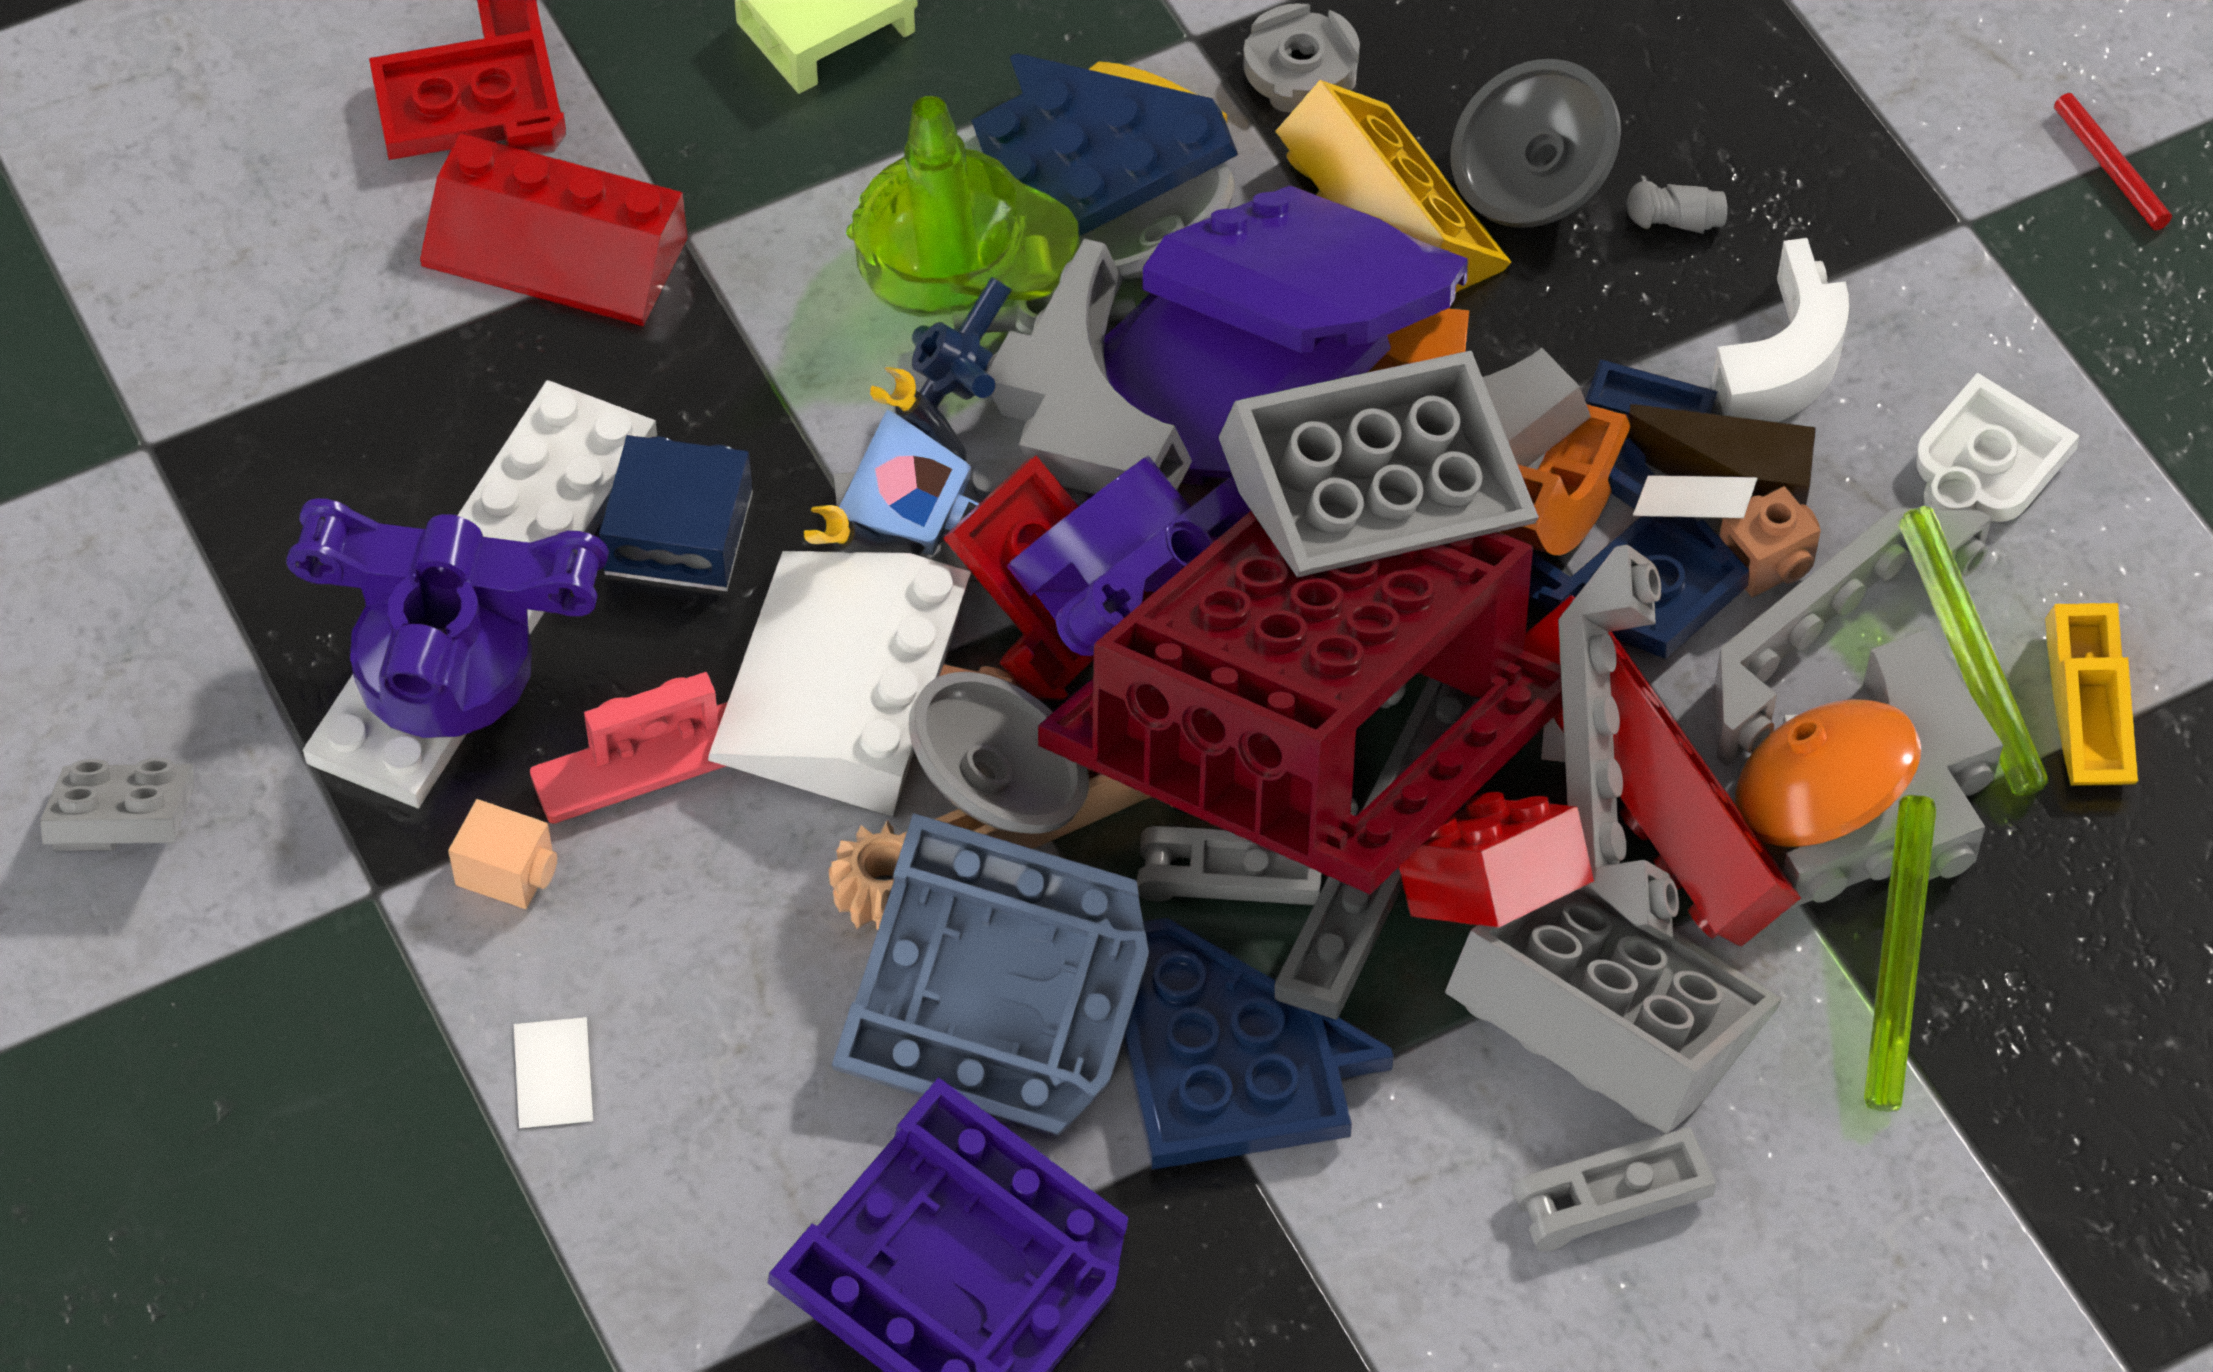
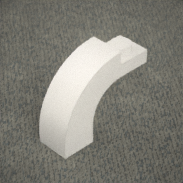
M1807 238L1783 242L1777 281L1791 324L1782 332L1769 339L1717 347L1711 386L1713 390L1718 391L1716 402L1720 415L1780 422L1795 415L1815 401L1826 389L1836 372L1848 321V289L1846 281L1827 282L1825 266L1822 261H1814Z

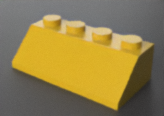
M1319 80L1275 131L1290 150L1286 157L1291 165L1303 175L1311 178L1318 187L1317 196L1379 218L1399 231L1422 242L1468 258L1467 282L1464 286L1457 284L1456 292L1503 272L1512 263L1387 103Z

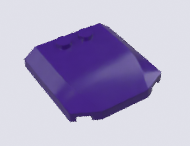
M1289 185L1274 192L1256 194L1252 201L1232 209L1216 210L1211 214V218L1165 235L1143 266V290L1300 353L1315 351V338L1331 336L1347 347L1368 344L1450 308L1455 300L1456 285L1464 286L1467 282L1468 258L1422 242L1399 231L1379 218Z
M1150 293L1105 336L1104 359L1108 381L1119 395L1144 414L1163 423L1175 426L1192 460L1181 483L1204 486L1208 477L1230 478L1233 476L1219 441V435L1235 401L1367 373L1391 348L1387 335L1368 344L1348 347L1336 338L1327 336L1315 338V351L1300 353Z
M938 1077L897 1124L894 1138L817 1226L812 1223L769 1272L767 1283L884 1372H1051L1113 1296L1128 1217Z

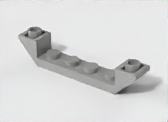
M1893 508L1724 644L1720 650L1714 682L1717 759L1727 766L1745 750L1748 753H1752L1773 732L1774 723L1772 718L1777 693L1764 682L1775 672L1783 657L1795 648L1799 651L1806 649L1818 637L1826 622L1837 613L1842 616L1850 613L1863 599L1869 587L1880 578L1884 581L1893 578L1906 562L1940 589L1959 574L1963 576L1972 574L1987 556L1989 548L1985 543L1992 518L1983 511Z
M1623 545L1613 549L1558 619L1568 806L1578 807L1594 882L1588 884V886L1635 926L1663 940L1673 938L1672 917L1677 915L1679 909L1678 892L1675 883L1670 878V874L1646 860L1620 863V860H1623L1626 855V839L1623 828L1617 818L1616 797H1620L1622 794L1623 778L1620 766L1614 759L1613 734H1617L1619 730L1620 718L1617 704L1611 696L1610 672H1613L1616 667V651L1608 632L1656 624L1655 602L1659 601L1661 597V581L1655 565L1629 545Z

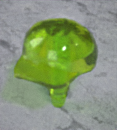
M924 96L914 102L908 130V142L904 148V157L888 165L872 179L859 197L860 205L852 213L853 223L849 224L846 228L847 237L854 242L856 262L861 277L878 300L897 312L922 318L951 316L953 311L971 310L991 277L998 279L1013 289L1007 300H1034L1046 297L1058 287L1064 267L1073 260L1079 249L1078 221L1070 209L1048 194L1021 183L999 160L977 150L965 149V144L961 137L957 135L956 126L945 102L937 96Z

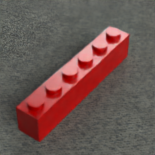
M1569 596L1525 634V651L1561 665L1558 619L1575 597ZM1608 632L1616 651V667L1613 672H1610L1611 696L1617 704L1620 718L1619 730L1617 734H1613L1614 759L1620 766L1623 778V790L1620 798L1626 805L1620 810V814L1629 828L1641 840L1645 841L1649 838L1660 853L1654 859L1656 867L1670 874L1676 889L1679 890L1683 887L1694 904L1688 908V912L1698 927L1711 939L1719 935L1742 947L1799 901L1801 896L1614 634ZM1562 708L1553 718L1564 733Z

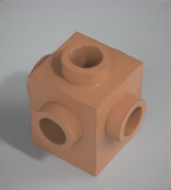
M1784 486L1764 497L1759 495L1751 497L1744 518H1722L1719 537L1749 569L1748 587L1745 590L1753 598L1782 582L1787 584L1796 582L1811 570L1815 562L1821 529L1813 511L1804 504L1800 505Z

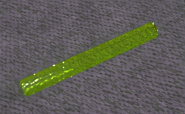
M1929 506L1911 509L1903 514V517L1899 520V527L1969 692L2003 743L1999 762L2011 791L2017 797L2034 794L2043 789L2048 783V776L1937 516Z
M1906 795L1899 801L1864 1090V1100L1867 1108L1876 1111H1898L1902 1106L1937 810L1934 800L1927 796Z

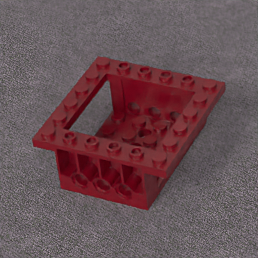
M1250 511L1094 643L1093 679L1038 725V746L1370 895L1563 708L1561 665L1524 650L1533 546L1500 532H1495L1296 577L1253 512ZM1416 673H1421L1459 689L1467 695L1480 698L1475 705L1357 816L1351 814L1356 729Z

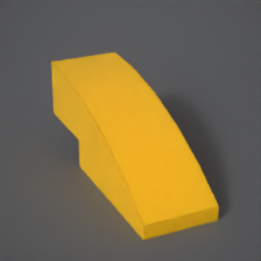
M2118 603L2054 604L2045 617L2046 637L2056 718L2071 786L2134 785L2138 782L2129 660L2128 657H2122Z

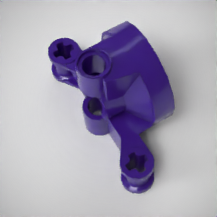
M1148 455L1053 526L1015 557L1007 567L1030 596L1033 594L1038 596L1056 620L1057 631L1063 643L1080 655L1093 656L1094 643L1142 603L1144 590L1146 592H1156L1213 543L1212 540H1217L1249 513L1251 509L1240 495L1233 476L1191 507Z
M316 498L307 501L302 506L299 520L303 528L298 544L293 545L289 549L286 564L292 573L308 582L362 589L366 606L352 630L350 662L354 680L367 709L390 728L422 738L459 737L491 725L518 702L531 677L532 646L527 609L558 613L566 616H583L591 613L595 609L598 596L593 588L598 570H601L606 565L609 550L601 539L582 531L567 530L534 542L483 537L480 528L472 521L449 514L432 517L428 521L426 529L381 524L351 510L348 506L338 501ZM575 549L578 550L577 556L573 551ZM571 590H572L573 595L575 596V597H573V598L570 597ZM438 629H446V634Z

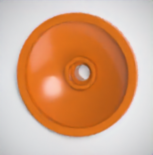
M1852 699L1835 701L1814 707L1783 723L1755 748L1739 776L1735 789V805L1758 838L1768 844L1783 847H1802L1837 839L1871 822L1888 809L1906 790L1920 762V738L1908 716L1898 708L1886 703Z

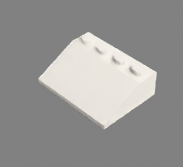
M782 551L712 744L708 761L893 817L915 753L909 734L910 710L923 688L933 679L939 677L962 612L971 572L911 553Z

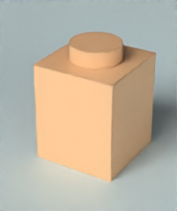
M476 799L448 850L456 886L523 909H527L538 888L545 889L549 885L557 865V853L552 850L548 823Z

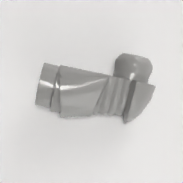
M1642 181L1631 188L1626 201L1629 217L1644 229H1649L1651 224L1665 223L1671 227L1704 234V230H1710L1712 227H1724L1727 219L1725 193L1723 191H1711L1708 187L1667 184V188L1661 189L1652 182Z

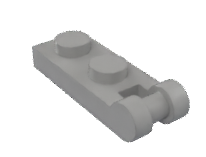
M1152 826L1146 828L1141 833L1139 852L1145 859V866L1138 871L1137 886L1139 896L1148 901L1163 902L1170 900L1174 896L1315 905L1320 895V872L1227 830ZM1176 858H1191L1190 866L1171 865V861Z
M1687 1127L1529 1174L1519 1179L1513 1185L1512 1193L1519 1209L1528 1211L1533 1223L1529 1227V1232L1536 1249L1540 1252H1548L1563 1247L1573 1238L1713 1197L1716 1182L1691 1127ZM1569 1194L1574 1206L1557 1211L1553 1200Z

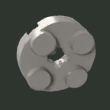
M1295 3L1275 7L1260 15L1252 24L1251 34L1245 39L1244 72L1251 85L1262 95L1270 98L1271 105L1275 109L1282 112H1292L1319 80L1348 90H1352L1355 87L1359 63V38L1352 25L1340 14L1329 10L1328 17L1322 14L1310 13L1311 5ZM1300 50L1303 55H1314L1307 60H1298L1291 57V51Z

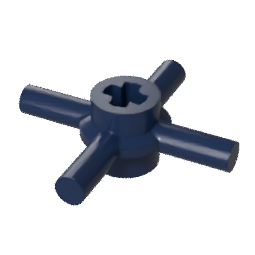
M994 277L990 278L959 328L954 330L943 322H938L931 327L921 325L912 334V342L916 346L912 357V368L927 377L919 392L937 409L945 396L951 392L964 400H968L975 395L979 398H986L995 390V380L986 372L988 362L993 353L982 347L980 340L1013 289Z

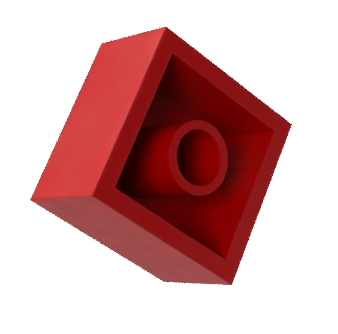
M1500 792L1484 793L1469 798L1465 802L1466 809L1453 814L1399 866L1411 917L1498 928L1594 882L1577 806L1549 804L1548 798L1544 796L1528 797L1518 801L1505 800L1503 793Z

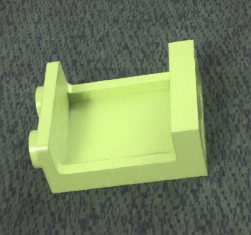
M735 0L736 22L798 94L818 84L817 60L890 23L903 37L915 33L914 9L918 6L917 0Z

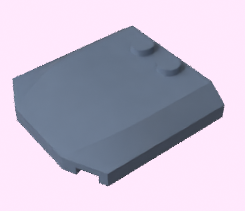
M913 813L893 873L894 882L855 1002L851 1003L831 1065L832 1069L921 1097L939 1077L994 1119L1058 1138L1110 1084L1147 965L1149 950L1140 908L1137 881Z

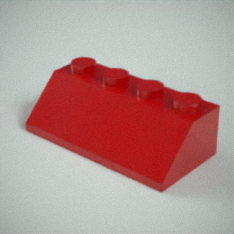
M460 133L436 178L420 256L421 266L644 327L688 238L683 192Z

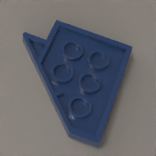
M1019 53L1010 56V60L1022 94L971 120L1017 251L1024 260V245L1031 239L1045 240L1048 244V251L1051 252L1239 155L1222 111L1213 98Z
M1169 918L1143 921L1149 958L1123 1040L1152 1170L1351 1137L1352 1122L1341 1079L1391 1071L1394 1058L1392 1048L1339 1017L1335 1020L1275 1000V980Z

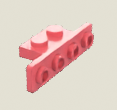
M707 672L689 678H674L658 688L628 698H613L604 702L598 708L585 711L584 716L589 748L535 765L530 769L531 781L548 822L555 824L726 767L708 761L712 744L728 702L717 705L715 690Z

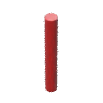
M2066 93L2060 96L2054 103L2056 112L2149 226L2155 231L2164 228L2172 219V214L2073 93Z

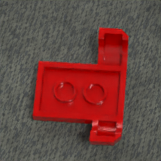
M476 0L483 39L369 58L388 160L451 150L460 133L492 142L505 140L507 146L537 154H547L556 151L566 136L564 112H561L536 0Z
M1035 455L1019 466L952 528L943 539L1023 633L1002 657L1000 664L1015 678L1016 683L1021 689L1039 701L1055 703L1068 696L1064 688L1094 659V655H1080L1063 643L1057 631L1056 620L1036 594L1030 596L1007 567L1015 557L1079 507ZM1144 590L1142 603L1154 592H1146Z

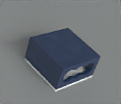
M627 435L599 533L600 539L609 550L608 559L604 566L605 575L727 591L753 493L749 451L735 450L725 445L706 446L676 442L659 436L647 438Z

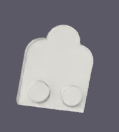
M1976 373L1919 441L1916 467L1919 475L1927 482L1923 497L1925 509L1983 511L1992 518L1991 521L2004 522L2012 520L2025 511L2077 450L2080 435L1981 374Z

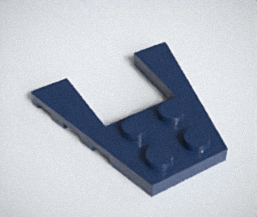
M1628 438L1622 445L1608 477V482L1612 489L1611 494L1635 509L1647 477L1656 475L1645 464L1646 456ZM1641 516L1571 577L1533 552L1528 604L1552 612L1569 596L1572 595L1576 598L1613 549L1617 546L1629 545L1650 560L1659 573L1661 597L1659 601L1655 602L1656 624L1611 632L1619 641L1667 659L1748 587L1749 569L1703 519L1697 522L1694 517Z

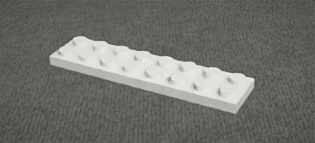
M547 380L457 516L464 517L480 528L483 537L534 542L567 530L582 531L594 535L605 515L626 436L632 435L647 438L657 436L656 420ZM575 549L573 551L577 556L578 550ZM527 609L530 634L542 617L543 611ZM438 629L446 634V629ZM352 675L304 747L303 752L306 764L419 809L466 734L459 737L422 738L390 728L367 709Z

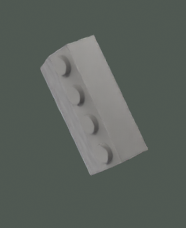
M1472 351L1237 400L1234 402L1219 435V441L1240 495L1296 577L1535 524L1539 518Z
M1588 885L1499 928L1477 925L1470 931L1445 990L1447 995L1465 1005L1466 1009L1475 1017L1490 1021L1518 1039L1528 1051L1551 1060L1574 1075L1577 1081L1586 1088L1601 1092L1629 1110L1639 1122L1655 1127L1665 1134L1670 1133L1700 1106L1775 1013L1782 1000L1775 993L1677 932L1673 931V938L1660 940L1638 928Z

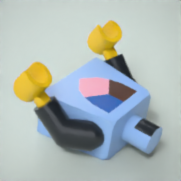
M885 367L886 372L895 378L896 387L894 392L889 395L881 387L871 386L870 395L878 403L896 406V413L888 409L886 410L840 506L825 505L811 508L813 513H819L826 520L825 533L818 530H805L804 537L811 544L833 543L836 549L845 553H911L918 556L924 553L933 555L945 530L954 528L979 504L962 496L971 478V466L966 462L967 450L945 416L920 392L916 391L913 376L904 369Z

